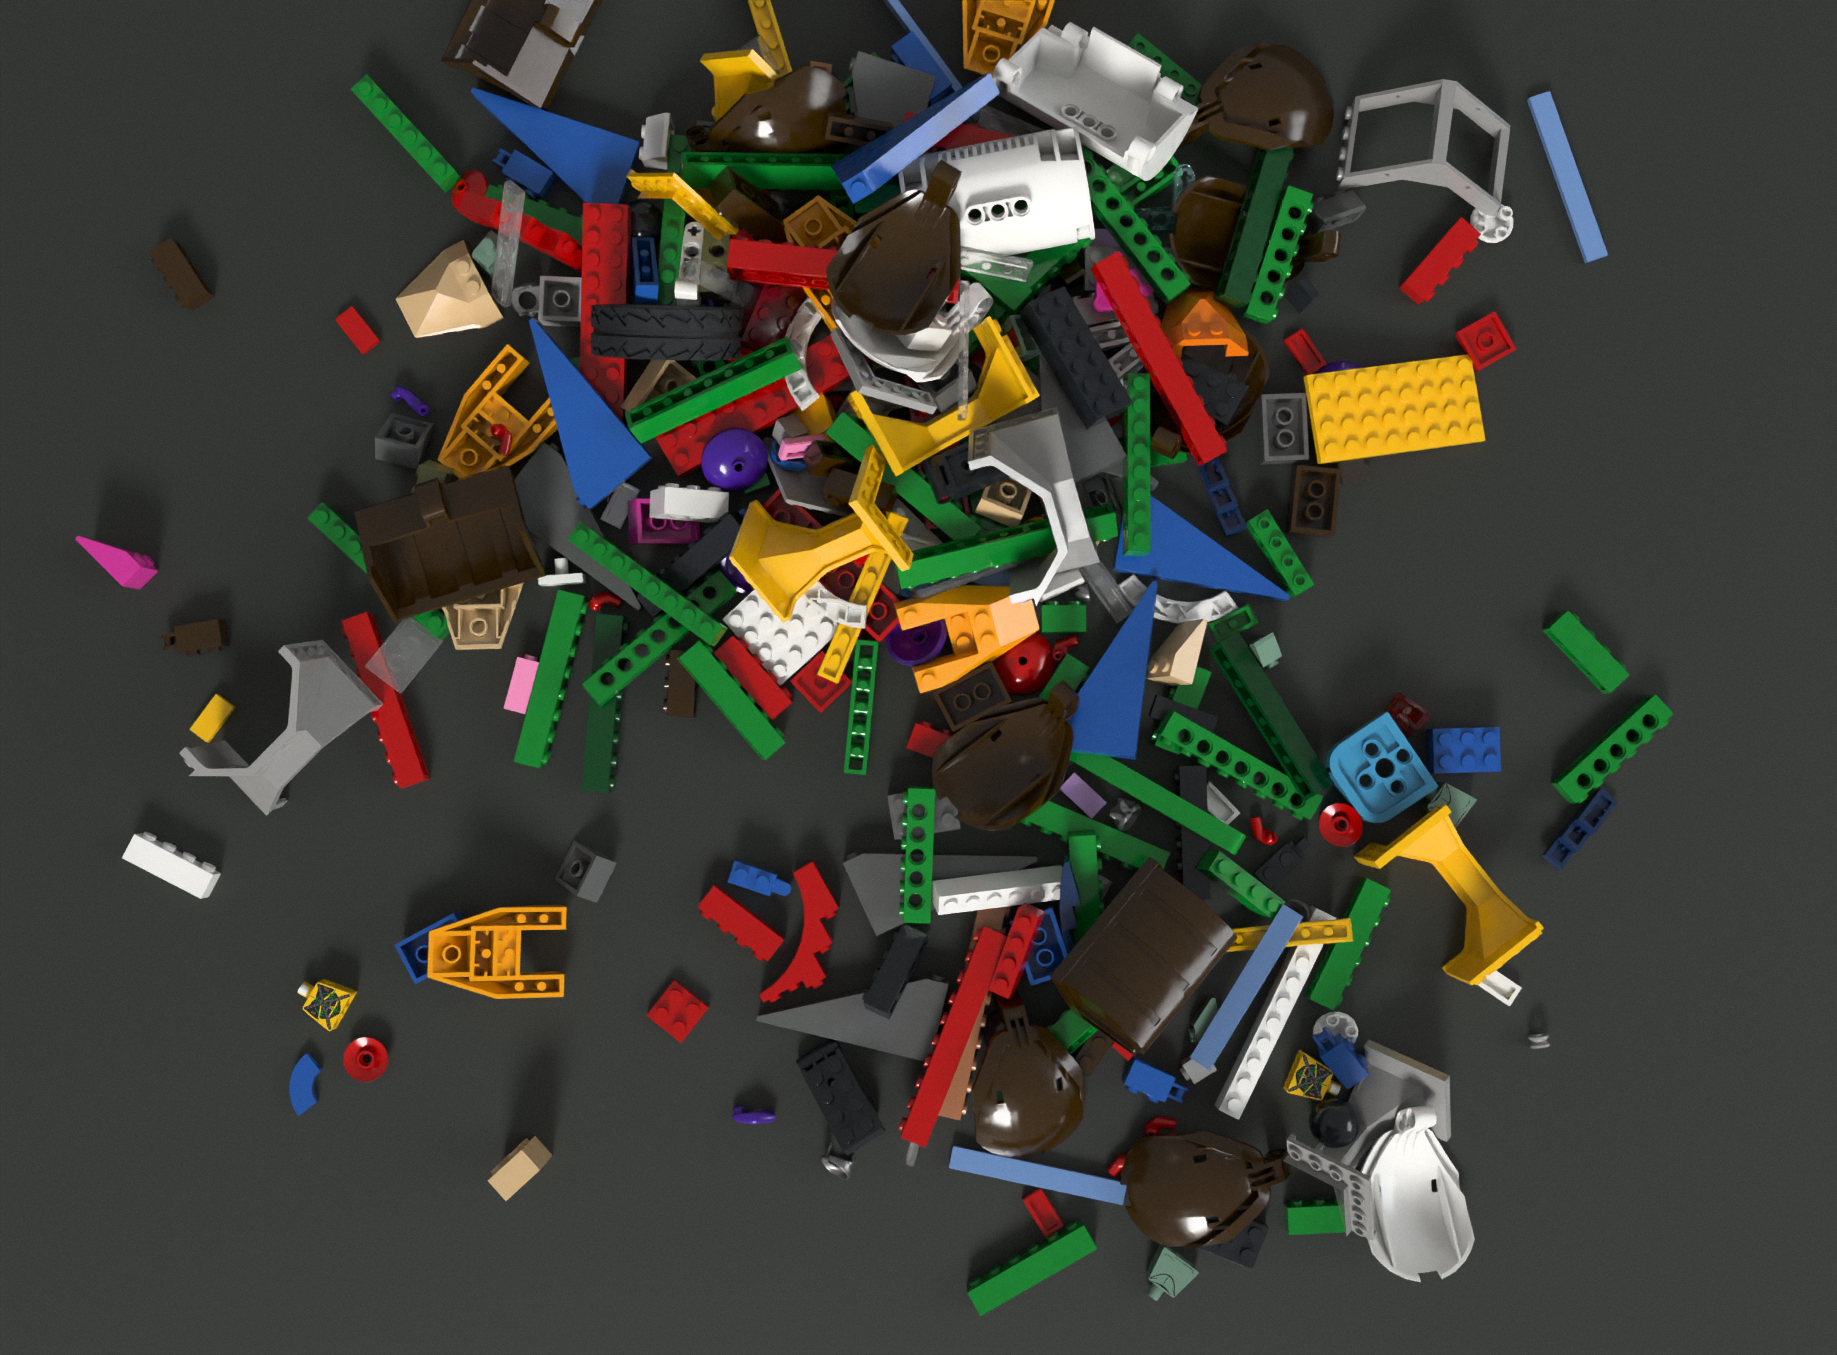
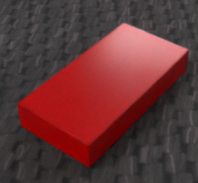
M353 306L335 319L363 355L381 342Z
M1303 328L1283 341L1306 375L1315 373L1327 364Z
M1038 1187L1022 1197L1023 1202L1045 1237H1048L1064 1226V1223L1042 1188Z

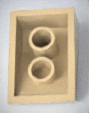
M1009 477L983 489L975 513L1009 527L1017 526L1024 515L1032 491Z
M1199 619L1178 624L1152 656L1147 667V679L1166 686L1192 684L1208 620Z

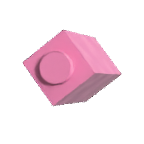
M526 654L524 658L517 657L504 709L526 714L539 662H537L538 657Z

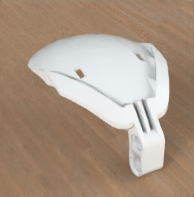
M977 282L971 284L965 290L958 303L949 312L939 311V314L947 320L948 326L952 329L951 334L939 352L907 349L897 335H885L871 331L874 326L864 322L855 315L849 318L838 307L834 298L831 301L833 316L843 333L867 357L886 368L907 374L916 382H926L940 379L953 366L966 346L964 335L980 324L991 308L993 298L981 283Z
M1431 1105L1409 1107L1399 1111L1396 1116L1394 1130L1384 1133L1377 1139L1361 1169L1362 1173L1371 1177L1374 1230L1377 1231V1235L1373 1240L1368 1239L1371 1252L1389 1271L1407 1280L1421 1282L1418 1273L1437 1271L1441 1279L1456 1272L1466 1261L1475 1240L1465 1196L1459 1187V1173L1434 1133L1428 1129L1436 1124V1112ZM1436 1179L1437 1192H1432L1431 1180Z

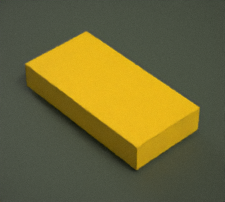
M215 694L189 730L205 742L210 743L236 707L221 695Z

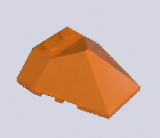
M1204 287L1187 288L1168 303L1161 324V330L1164 335L1170 338L1172 350L1180 358L1183 346L1224 345L1226 356H1248L1246 335L1228 305L1214 299L1215 291Z

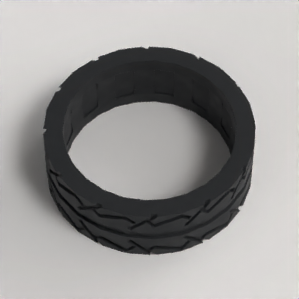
M591 305V326L593 327V333H591L592 355L649 360H732L741 358V337L739 336V331L741 330L742 309L683 305Z

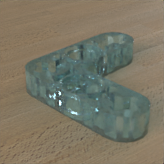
M1182 164L1174 171L1172 207L1138 208L1134 210L1137 216L1144 218L1147 224V220H1149L1148 215H1150L1151 224H1148L1149 231L1175 230L1177 214L1172 210L1178 195L1195 182V173L1191 166ZM1184 171H1187L1188 175H1190L1185 178L1186 186H1183V181L1180 177ZM1159 214L1166 216V220L1162 224L1154 222L1155 217Z

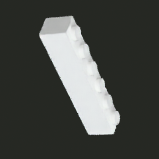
M1057 865L932 881L931 900L938 915L1060 900L1062 867Z

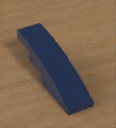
M1192 456L1206 494L1225 536L1227 537L1245 530L1247 525L1240 513L1238 502L1229 486V479L1218 457L1198 467Z
M1602 787L1599 788L1564 826L1542 854V857L1557 871L1562 870L1572 855L1579 852L1588 838L1598 831L1618 801Z
M1069 856L1064 857L1060 881V919L1066 953L1075 947V940L1071 929L1078 928V918L1074 906L1081 904V897Z

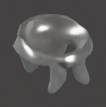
M537 282L525 283L510 290L512 306L519 313V316L533 317L538 313L540 284ZM525 291L532 292L536 297L537 302L532 309H524L520 306L519 297Z
M830 1143L825 1154L821 1156V1161L831 1173L843 1180H847L851 1176L857 1150L851 1154L849 1161L829 1155L832 1143Z

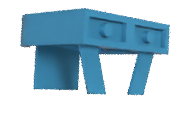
M1381 712L1335 743L1328 750L1325 757V767H1329L1331 770L1327 772L1330 774L1334 786L1345 802L1354 807L1361 815L1360 819L1367 822L1383 823L1439 787L1388 712ZM1368 743L1374 746V753L1372 755H1368L1365 751ZM1400 749L1405 752V759L1403 761L1397 759V752ZM1382 758L1389 759L1393 765L1392 774L1386 778L1380 777L1375 771L1376 763ZM1363 774L1368 777V784L1364 787L1359 782ZM1396 780L1400 788L1394 793L1391 790V784Z

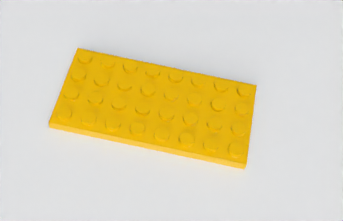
M1469 355L1304 376L1318 464L1485 441L1473 363Z

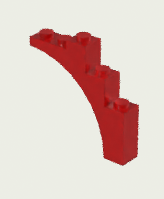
M468 191L465 192L457 212L473 222L485 225L522 241L582 274V246L578 244L577 240L563 231L545 226L532 216L512 210L498 200Z
M814 861L793 872L804 904L802 939L796 956L788 969L773 984L760 992L759 996L763 1003L767 1000L770 1003L782 997L780 993L787 989L789 992L801 986V981H803L806 988L812 986L813 989L825 983L824 978L827 977V974L815 953L818 951L819 954H822L831 949L830 944L833 943V939L821 918L824 917L825 920H828L837 914L836 910L840 906Z

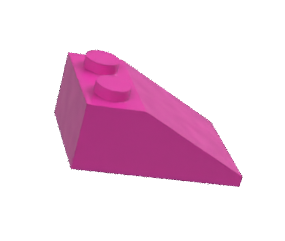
M636 498L628 501L629 545L691 544L695 540H701L700 522L649 518L650 499Z
M82 536L75 538L121 586L140 590L158 572L153 566L155 562L145 554L140 555L137 552L134 553Z

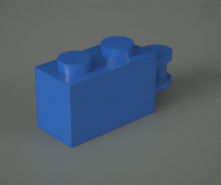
M499 148V154L491 162L503 169L502 174L506 178L505 182L514 188L520 186L525 189L524 193L533 199L538 197L544 200L557 179L554 173L517 150H514L511 155ZM506 158H508L509 160L506 165L503 164Z
M738 859L734 861L728 879L729 883L767 896H771L772 892L786 896L792 890L789 882L777 878L779 873Z
M1326 1027L1322 1029L1323 1032L1312 1036L1319 1046L1320 1058L1347 1090L1369 1076L1368 1061L1362 1054L1358 1055L1354 1050L1355 1046L1348 1037L1344 1039L1340 1033L1334 1036Z
M1132 1056L1122 1079L1127 1090L1138 1094V1091L1147 1094V1099L1158 1103L1159 1100L1165 1102L1167 1097L1182 1103V1096L1185 1091H1188L1187 1087L1175 1082L1176 1077L1172 1073ZM1172 1086L1176 1087L1174 1094L1169 1093Z

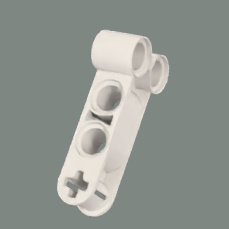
M690 222L684 229L679 277L675 281L677 305H701L699 284L704 227L698 222Z

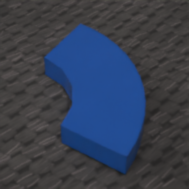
M309 1052L296 1064L289 1083L291 1103L298 1116L318 1102L314 1091V1083L322 1068Z

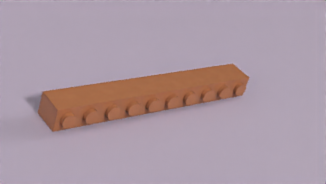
M1010 906L977 910L969 949H974L976 942L973 941V937L977 928L981 929L983 925L1005 933L1006 927L1002 925L1004 918L1009 916ZM987 991L938 1116L961 1120V1115H966L968 1101H965L966 1092H971L973 1080L969 1079L971 1070L975 1071L978 1058L974 1057L975 1050L980 1049L982 1036L979 1035L980 1027H985L987 1014H984L985 1005L990 1004L992 992Z

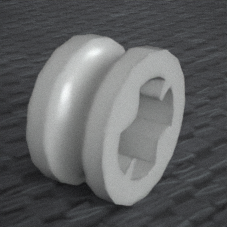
M1538 1033L1529 1035L1528 1039L1531 1040L1530 1048L1549 1047L1550 1042L1547 1041L1549 1034Z

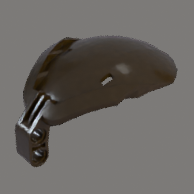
M1260 42L1239 47L1219 65L1202 85L1198 94L1200 104L1195 106L1198 108V111L1178 148L1189 146L1207 130L1218 139L1246 144L1268 151L1282 147L1291 149L1321 145L1332 129L1334 117L1333 101L1329 99L1324 84L1326 81L1319 70L1304 55L1286 45ZM1279 120L1278 125L1269 127V121Z
M802 66L775 80L767 82L759 90L744 93L710 127L708 132L703 126L697 125L689 128L685 135L692 152L844 154L850 143L824 139L821 134L825 110L847 114L842 98L848 91L840 80L829 72L817 67ZM770 113L768 118L759 120L757 117L759 114ZM765 189L770 191L782 192L778 189Z
M940 160L932 173L926 192L917 189L907 190L858 219L852 232L846 237L826 268L830 293L838 307L849 318L855 315L864 322L874 326L871 331L885 335H908L922 331L930 326L961 276L960 220L957 213L948 204L957 188L962 171ZM876 236L881 238V241L875 249L871 244ZM935 269L936 271L932 279H927L929 272Z
M1207 175L1190 184L1177 199L1172 210L1177 214L1174 234L1169 233L1170 246L1178 267L1188 274L1189 281L1192 284L1211 291H1217L1247 191L1245 185ZM1289 211L1290 217L1297 219V216ZM1306 226L1303 235L1299 236L1297 242L1300 244L1297 255L1292 257L1290 265H1293L1291 274L1288 278H1285L1284 283L1297 277L1302 272L1305 262H1326L1339 256L1342 234L1338 231L1325 230L1309 235L1308 227ZM1282 230L1283 238L1290 240V233L1287 230ZM1275 251V258L1278 261H1283V254L1280 251ZM1268 272V279L1271 282H1276V275L1273 272Z
M1246 329L1243 332L1246 335L1248 356H1226L1224 345L1183 346L1182 353L1249 386L1248 393L1228 428L1224 429L1218 425L1215 426L1218 434L1222 435L1226 442L1242 433L1270 377L1266 353L1258 340ZM1150 391L1152 451L1172 460L1179 452L1191 454L1160 395Z
M1061 681L1050 691L1048 701L1043 698H1031L1004 705L967 724L937 747L932 763L933 786L939 800L947 797L960 812L955 816L956 819L966 825L982 830H1008L1038 811L1060 791L1072 752L1074 737L1073 730L1068 721L1079 708L1080 697L1065 681ZM1000 730L1002 734L995 741H992L990 737ZM1037 775H1040L1032 784L1030 783Z
M1017 990L1009 999L995 993V1007L1004 1029L995 1032L990 1038L971 1088L974 1101L973 1112L976 1141L989 1152L1007 1158H1022V1155L1040 1151L1045 1153L1069 1138L1083 1119L1085 1091L1082 1069L1070 1052L1046 1026L1034 1022L1029 1024L1024 1003ZM1057 1079H1059L1060 1089H1057V1084H1056V1080H1057ZM995 1091H1001L1002 1101L996 1100Z
M1209 1130L1142 1137L1127 1154L1121 1170L1120 1184L1127 1185L1131 1206H1125L1132 1221L1146 1236L1165 1247H1204L1229 1242L1265 1208L1270 1199V1186L1288 1179L1291 1173L1290 1165L1283 1161L1287 1157L1286 1149H1275L1263 1156L1261 1151L1255 1146ZM1206 1154L1207 1160L1194 1161V1156ZM1210 1217H1219V1219L1207 1220Z

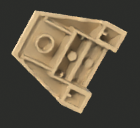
M464 240L444 249L395 298L415 338L441 335L454 331L461 332L474 328L481 329L504 318L473 262L472 254Z
M524 583L443 607L442 610H444L455 649H501Z

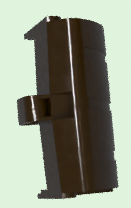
M471 0L441 62L450 68L462 69L482 82L519 101L547 111L602 0Z
M502 465L441 484L438 478L416 484V492L373 504L355 512L368 580L394 622L546 576L542 561L532 542L509 465Z
M1149 856L1050 977L1073 1013L1134 1056L1137 1053L1145 1054L1235 942L1237 935L1206 903L1183 884L1164 872L1160 863Z

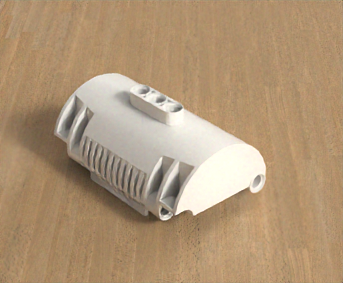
M1071 22L1065 26L1063 31L1053 25L1048 29L1042 27L1009 60L1002 58L997 63L993 72V80L1000 92L998 96L1057 130L1078 127L1082 145L1144 181L1152 179L1167 164L1185 137L1198 111L1197 107L1181 99L1182 85L1166 76L1160 77V64L1095 27L1092 28L1089 37L1087 31Z
M1078 127L1056 131L1051 129L924 154L898 172L902 194L907 190L913 189L926 192L932 173L940 160L962 171L957 188L948 204L957 213L960 220L962 264L1077 243L1079 239H1095L1091 201ZM1024 200L1027 202V206L1023 210H1018L1014 207L1015 202ZM1000 204L1004 207V211L1001 214H994L991 211L992 207ZM971 209H978L981 211V216L977 219H972L968 213Z

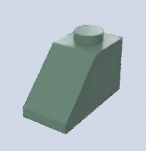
M1273 632L1265 634L1247 645L1258 660L1261 668L1266 667L1270 669L1278 664L1277 659L1282 657Z
M1213 995L1207 996L1191 1021L1192 1028L1189 1029L1191 1042H1195L1196 1045H1198L1218 1012L1216 998Z

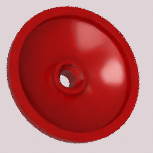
M1037 632L993 660L1009 692L1018 695L1034 693L1044 687L1050 680L1055 667L1051 645ZM1020 657L1026 658L1027 663L1025 665L1019 664L1018 660Z

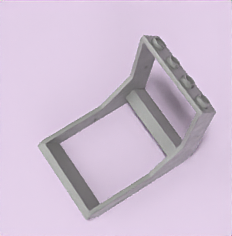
M1441 79L1360 95L1354 98L1351 106H1347L1344 119L1347 120V126H1344L1341 137L1342 140H1345L1344 147L1342 146L1339 152V160H1342L1341 167H1338L1336 173V180L1339 181L1338 189L1343 190L1397 180H1408L1448 187L1485 215L1494 216L1501 205L1511 125L1457 81ZM1413 101L1434 105L1427 160L1350 173L1359 112ZM1453 108L1459 109L1494 137L1488 192L1446 161Z

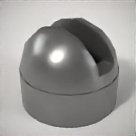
M1087 584L1075 588L1074 598L1077 601H1090Z

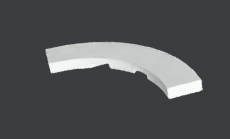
M809 297L797 310L798 313L792 323L789 324L785 337L788 336L796 349L803 369L785 377L788 389L802 411L820 397L810 382L806 368L808 342L815 326L822 318Z
M1134 574L1116 586L1120 594L1134 607H1136L1148 589ZM1226 590L1212 598L1196 602L1175 601L1157 595L1154 618L1176 624L1199 619H1206L1209 622L1238 609V606Z
M819 580L802 595L814 609L827 618L846 626L866 629L867 606L854 604L836 597Z

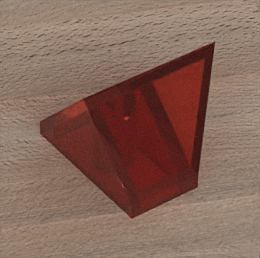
M1400 692L1385 707L1406 739L1416 733L1432 716L1429 711Z

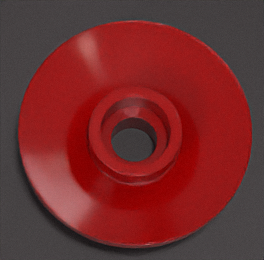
M469 170L463 173L456 181L451 194L452 203L456 209H458L466 191L485 196L487 181L481 172Z
M1335 803L1325 808L1321 813L1319 828L1327 842L1334 846L1347 847L1354 844L1360 838L1363 831V821L1354 807L1345 803ZM1341 820L1346 821V827L1341 826Z
M361 1037L351 1042L346 1048L343 1057L347 1073L353 1079L361 1082H370L379 1078L385 1072L389 1061L385 1046L379 1040L372 1037ZM366 1054L372 1057L371 1062L365 1060Z

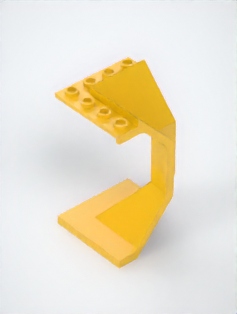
M753 49L706 53L700 59V62L714 77L716 121L744 93L759 90L767 82L780 77ZM770 113L759 114L757 117L759 120L768 118ZM630 169L626 176L632 182L631 185L641 192L638 198L673 199L718 241L721 240L723 235H736L739 231L734 224H730L725 217L720 216L716 212L715 204L711 197V189L693 190L675 173H636L633 169Z
M989 316L977 327L973 328L986 354L977 383L978 389L974 391L970 398L952 407L943 415L940 414L925 423L872 414L862 394L858 393L857 390L848 396L847 400L857 418L864 420L895 477L968 436L969 431L982 428L1040 396L1007 334L1001 337L1000 332L1002 329L996 319L992 320Z
M871 445L865 450L849 500V505L855 513L819 529H809L775 521L758 500L749 503L729 559L783 623L791 619L797 600L830 570L876 551L889 554L902 572L910 569L914 555L874 503L887 463L875 445Z
M1439 804L1389 845L1370 843L1354 855V858L1360 864L1381 869L1398 855L1429 862L1437 869L1466 907L1464 948L1441 968L1451 977L1470 985H1478L1486 979L1485 975H1491L1528 944L1537 939L1542 934L1541 930L1544 927L1539 921L1528 918L1497 888L1464 846L1448 816L1452 811L1447 805Z

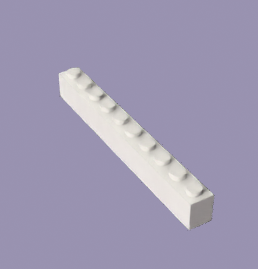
M1310 906L1309 922L1336 919ZM1324 944L1293 946L1290 948L1215 1103L1218 1110L1238 1120L1240 1119Z

